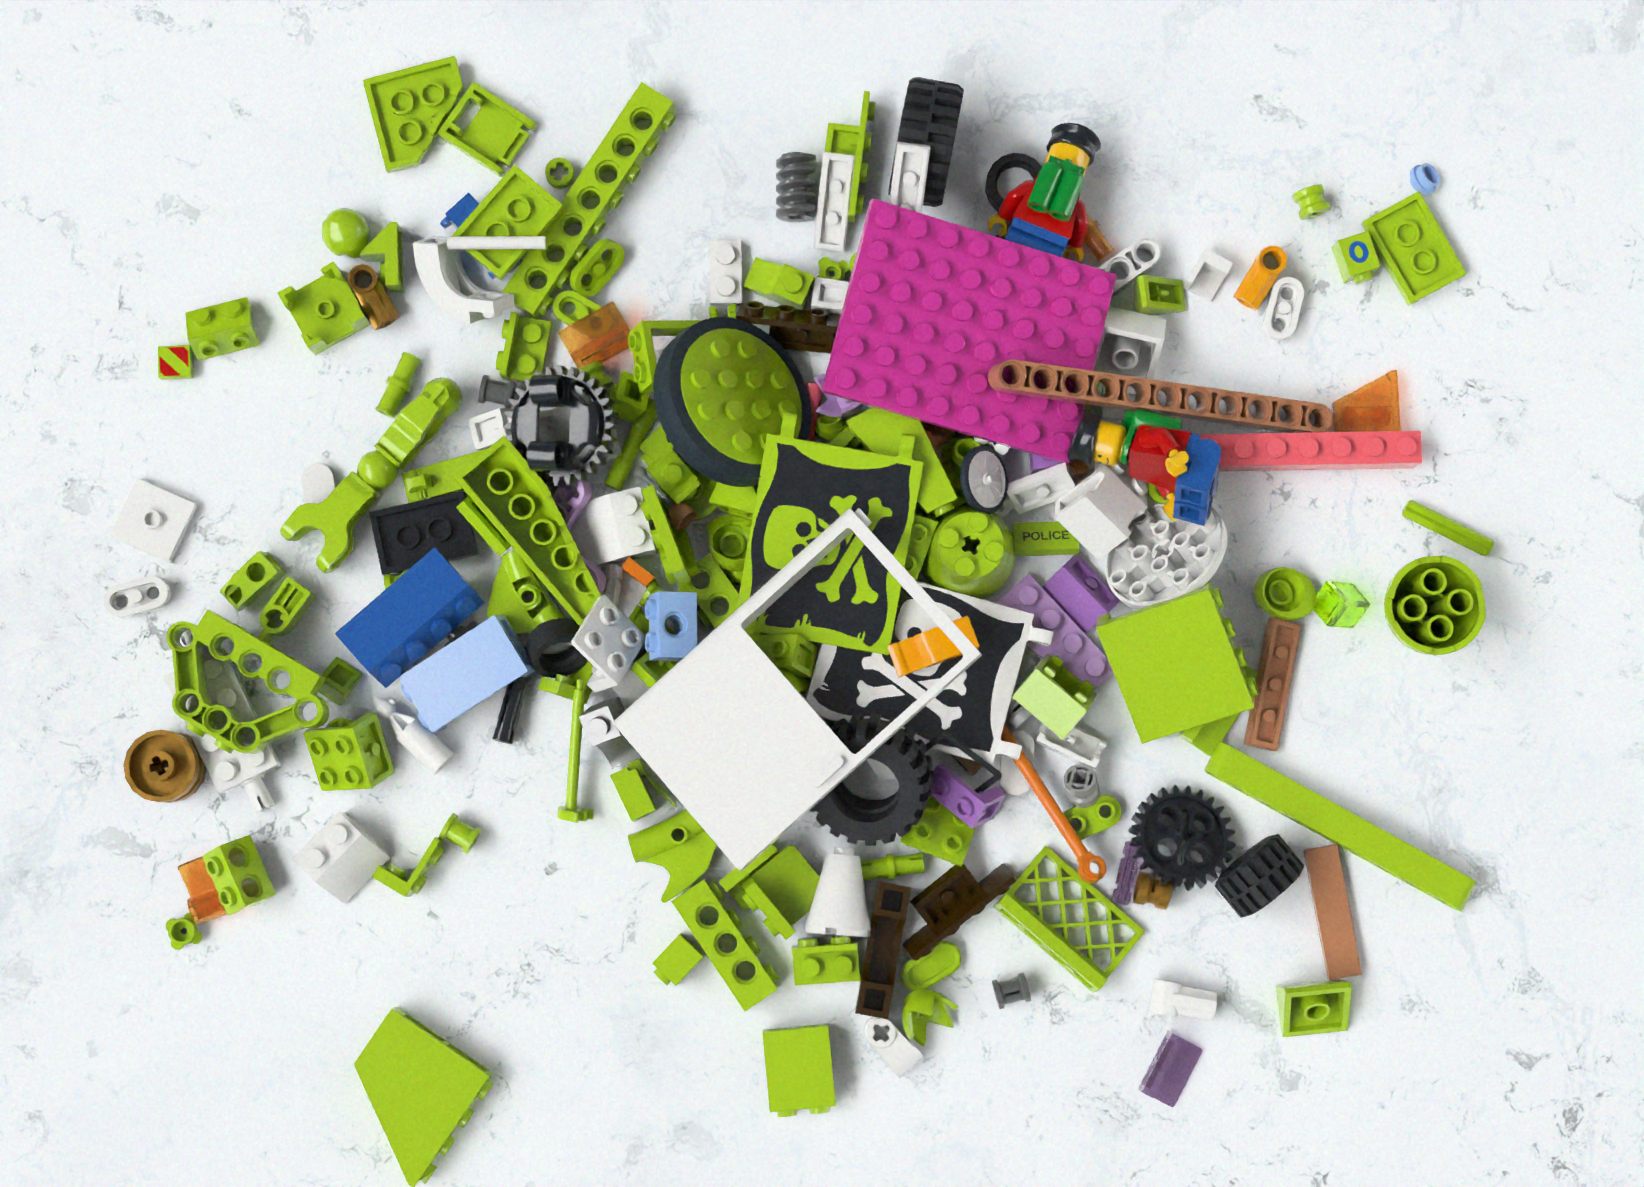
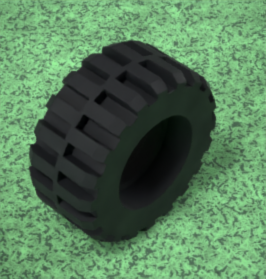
M914 77L909 80L897 142L930 146L923 205L937 207L943 204L964 89L959 84ZM893 160L892 172H891V177H890V185H889V191H888V195H889V196H890V192H891V184H892L894 160Z
M862 713L854 714L850 722H847L845 718L836 721L832 731L853 754H856L894 721L895 718L891 717L889 721L881 719V714L871 713L870 718H864ZM907 726L905 729H899L868 757L883 763L894 773L899 784V789L895 794L881 800H868L853 794L841 782L810 810L811 812H818L816 816L817 822L823 827L826 824L831 827L829 833L837 838L841 834L848 837L847 842L856 844L857 840L865 841L866 846H876L877 840L881 839L884 844L895 840L896 833L900 837L909 833L912 825H917L922 818L933 784L934 774L931 773L933 767L931 756L925 755L927 747L923 740L915 741L914 736L916 732Z

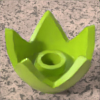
M923 988L911 992L903 1001L902 1023L905 1034L909 1039L913 1038L924 1047L926 1043L927 1022L953 1028V1020L948 1006L953 1010L959 1007L939 992L933 990L925 991Z

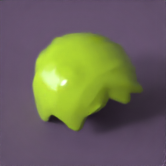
M338 208L330 212L322 222L323 241L334 255L361 258L360 253L367 246L370 239L368 224L361 213L349 208Z

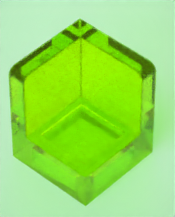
M1326 581L1316 595L1317 601L1313 610L1326 626L1354 628L1371 604L1354 584Z

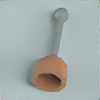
M639 466L634 470V475L637 479H642L648 486H654L659 497L669 507L668 518L677 530H683L692 523L697 512L685 502L674 503L649 478L644 467Z

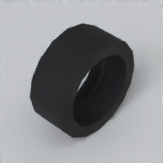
M1011 153L1000 157L992 164L987 173L985 193L988 202L995 211L998 212L1004 201L997 189V180L1000 174L1006 169L1018 167L1028 171L1033 180H1035L1042 167L1036 159L1027 154Z
M551 619L539 624L530 632L526 639V651L530 664L536 673L550 678H555L556 674L568 676L577 672L587 663L588 660L573 645L560 653H543L552 645L572 641L580 628L574 619Z

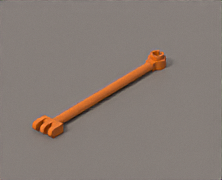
M1004 723L1001 740L1019 745ZM1021 750L1019 759H1013V761L1077 857L1076 861L1079 864L1078 874L1080 878L1087 883L1099 881L1106 874V863L1099 856L1093 855L1091 851L1088 852L1023 750ZM1093 862L1098 865V873H1093L1090 870V863Z

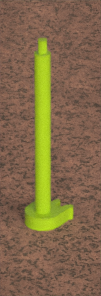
M577 679V686L574 688L565 806H559L557 818L574 823L587 821V819L593 820L594 809L577 806L582 723L579 716L584 712L585 699L583 679Z

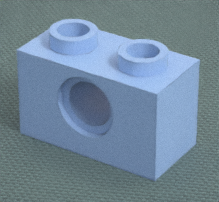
M658 591L649 595V599L645 604V617L649 619V632L645 637V648L649 652V660L681 661L697 646V593ZM667 618L675 625L673 635L665 629V620Z

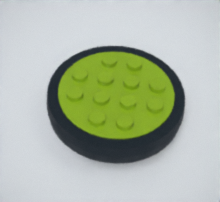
M709 318L691 325L680 332L663 350L656 365L653 383L654 401L658 418L665 434L676 451L689 465L704 476L716 482L734 487L758 485L759 478L761 477L760 471L767 433L776 435L781 433L785 412L798 414L794 437L803 440L809 439L812 420L811 404L803 377L786 350L762 329L736 318Z

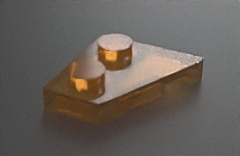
M1391 370L1354 392L1332 403L1334 432L1401 431L1397 370Z

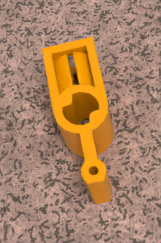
M965 616L952 621L978 649L980 646L969 617ZM939 627L887 646L898 678L963 655Z

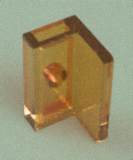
M610 302L560 330L558 335L579 370L597 360H601L603 363L628 349V337L631 330L615 303Z

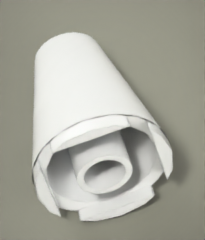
M834 848V854L826 855L805 924V932L870 937L871 928L860 856H853L854 849Z

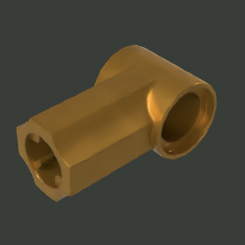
M364 264L352 268L348 274L349 285L356 294L374 330L385 328L398 320L400 317L373 268ZM361 275H371L373 279L368 288L362 289L357 287V280Z

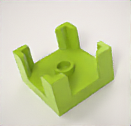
M334 261L320 269L323 276L304 287L295 290L293 286H288L277 292L283 305L290 311L302 332L301 337L306 346L315 355L371 325L341 269Z

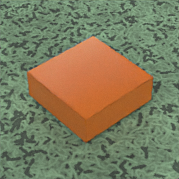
M630 557L623 563L622 569L645 588H648L652 581H656L652 574Z

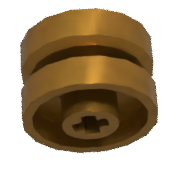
M167 730L146 732L135 739L126 752L123 764L125 779L133 792L143 799L165 803L183 801L196 793L204 782L207 770L193 739L187 734ZM168 761L169 766L163 769L164 763Z

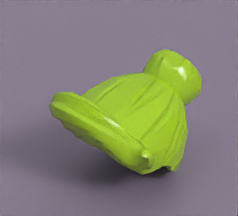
M723 515L711 520L706 528L709 534V550L716 563L726 570L729 581L733 584H741L752 520L733 515Z

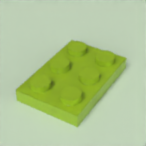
M514 164L452 236H541L564 210V206ZM529 249L465 251L502 281Z
M1419 191L1361 223L1364 231H1369L1375 250L1408 306L1467 274Z

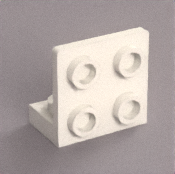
M605 595L597 598L571 641V644L594 665L592 668L593 674L587 685L595 693L620 684L644 644L646 637Z

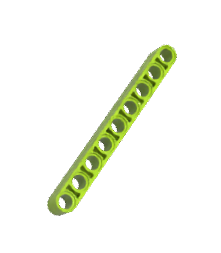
M1219 742L1204 769L1207 774L1455 910L1460 912L1463 910L1477 883L1472 878L1225 743Z

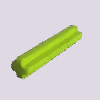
M1409 500L1403 508V517L1482 556H1487L1494 546L1492 539L1414 500Z

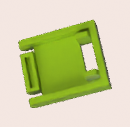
M473 81L437 134L441 139L497 176L502 177L505 171L497 163L500 162L509 167L530 137V134L524 131L522 127L525 126L534 131L537 124ZM472 102L480 107V110L463 133L456 124Z

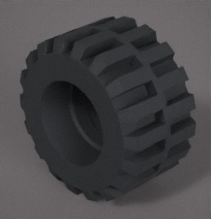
M1279 834L1271 835L1255 844L1227 867L1218 877L1215 888L1241 918L1250 916L1271 903L1290 887L1301 875L1304 864Z

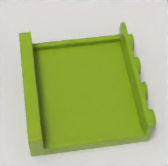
M1210 580L1203 588L1171 600L1158 602L1114 618L1111 617L1110 612L1097 617L1095 628L1142 744L1255 708V696L1259 695L1253 676L1247 677L1244 670V666L1248 665L1242 647L1236 648L1232 637L1236 636L1233 622L1230 617L1224 618L1221 607H1224L1225 604L1219 588L1213 589Z

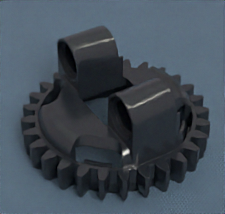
M558 365L557 371L551 367H546L545 375L536 371L531 379H524L527 387L526 390L515 389L520 398L518 400L509 399L510 404L514 406V410L505 411L504 413L511 418V423L503 424V428L511 430V434L507 435L506 438L513 442V446L527 461L530 470L535 471L546 485L554 483V486L563 487L566 482L567 485L572 486L576 484V478L579 481H587L586 471L590 474H598L595 464L606 465L602 455L604 453L613 454V451L607 447L608 443L618 441L617 438L611 435V430L620 428L619 425L611 423V418L617 416L618 412L608 409L615 401L611 398H604L609 390L605 387H599L601 381L594 377L590 379L591 374L582 371L579 373L577 368L570 367L568 370L561 365ZM575 385L584 388L582 392L589 397L591 402L597 403L587 404L583 397L577 393ZM540 407H570L569 442L539 441ZM587 445L597 447L596 451L590 449L580 460V463L583 464L581 467L572 465L574 458Z

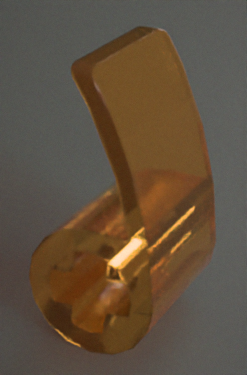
M202 856L177 867L190 895V898L187 899V905L196 925H201L227 914L224 906L219 901L218 892L212 878L206 871Z

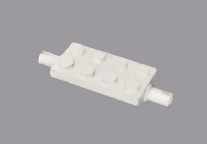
M190 630L183 632V635L180 637V643L183 647L189 646L193 641V634ZM220 648L221 653L224 656H227L228 654L226 652V649ZM211 653L204 654L206 688L211 704L232 708L237 713L241 722H251L258 719L233 664L215 659ZM173 671L163 676L172 697L176 693ZM192 695L187 699L186 708L190 713L196 711L199 706V700L196 695ZM219 712L214 718V725L218 730L224 728L227 723V716L224 712ZM249 728L243 732L242 741L246 746L252 745L256 736L254 730ZM188 730L218 794L240 786L245 788L255 813L266 810V807L270 808L275 805L263 782L264 774L280 765L270 743L257 754H246L233 750L230 754L214 745L216 738L207 733L201 737Z

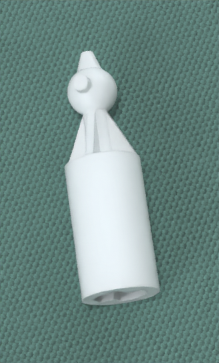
M377 696L373 698L378 720L389 718L397 737L396 740L434 776L452 760L455 754L429 729H426L418 719L396 712V699L392 697L390 700H383Z

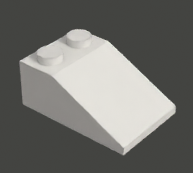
M641 487L589 500L570 531L579 552L598 568L605 567L607 564L625 562L628 557L634 560L658 554L650 532L652 530L650 520H646L640 503L645 501ZM559 510L560 513H561V515H562V517H563V519H564V521H565V514H564V512H563L562 510Z

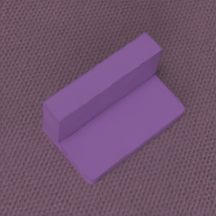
M1075 554L1042 586L1046 593L1084 633H1088L1096 625L1098 616L1109 613L1120 602L1111 591L1109 585L1078 554Z

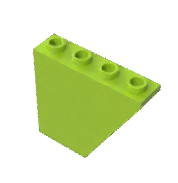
M397 1006L391 1008L354 1062V1067L408 1185L415 1187L420 1181L426 1184L437 1168L432 1163L439 1153L445 1156L456 1139L451 1136L458 1125L464 1128L475 1111L470 1109L476 1098L478 1097L480 1100H483L493 1086V1083L489 1081L493 1072Z

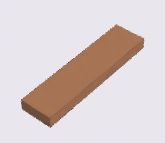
M1270 617L1267 620L1255 681L1259 695L1255 696V708L1250 709L1244 745L1269 751H1278L1302 624Z
M1338 845L1305 849L1303 852L1327 979L1334 980L1362 975Z

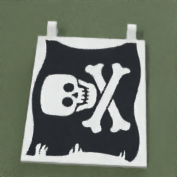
M916 581L952 621L965 616L969 617L980 646L978 650L982 656L902 728L905 729L909 726L916 732L914 736L915 741L921 739L924 744H927L940 733L948 732L992 766L996 754L1018 760L1022 746L1002 741L1001 734L1027 641L1049 647L1054 632L1034 628L1032 626L1034 614ZM902 585L891 644L938 627ZM822 643L806 701L821 718L835 722L842 718L850 722L852 715L860 713L863 714L864 718H870L871 713L881 714V719L889 721L891 717L896 719L963 658V655L898 678L890 654L884 655ZM945 738L931 748L973 760Z

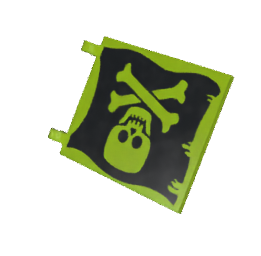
M785 412L781 433L779 435L767 433L760 471L761 477L758 482L737 609L849 508L854 512L858 508L863 511L872 521L868 528L905 568L924 461L912 459L915 435L902 433L897 456L795 438L794 433L798 414ZM851 532L745 629L768 634H798L807 641L889 655L887 646L891 644L901 584L854 532Z

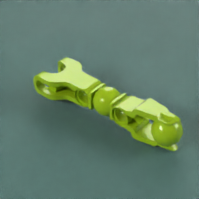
M443 377L435 378L428 382L422 393L398 413L396 420L374 445L378 450L370 451L361 457L357 465V473L351 471L323 502L306 503L298 506L280 529L281 536L288 541H298L309 531L320 529L325 536V545L316 558L317 567L324 574L335 571L352 553L355 541L353 535L354 527L381 495L378 491L391 486L397 477L398 468L403 470L427 444L434 440L447 418L458 411L462 403V393L457 383Z

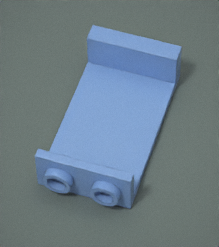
M500 614L493 615L399 676V679L403 684L401 685L403 694L410 702H414L419 711V721L426 729H430L433 733L443 731L447 728L446 724L516 679L527 677L535 671L530 664L527 651L506 616Z

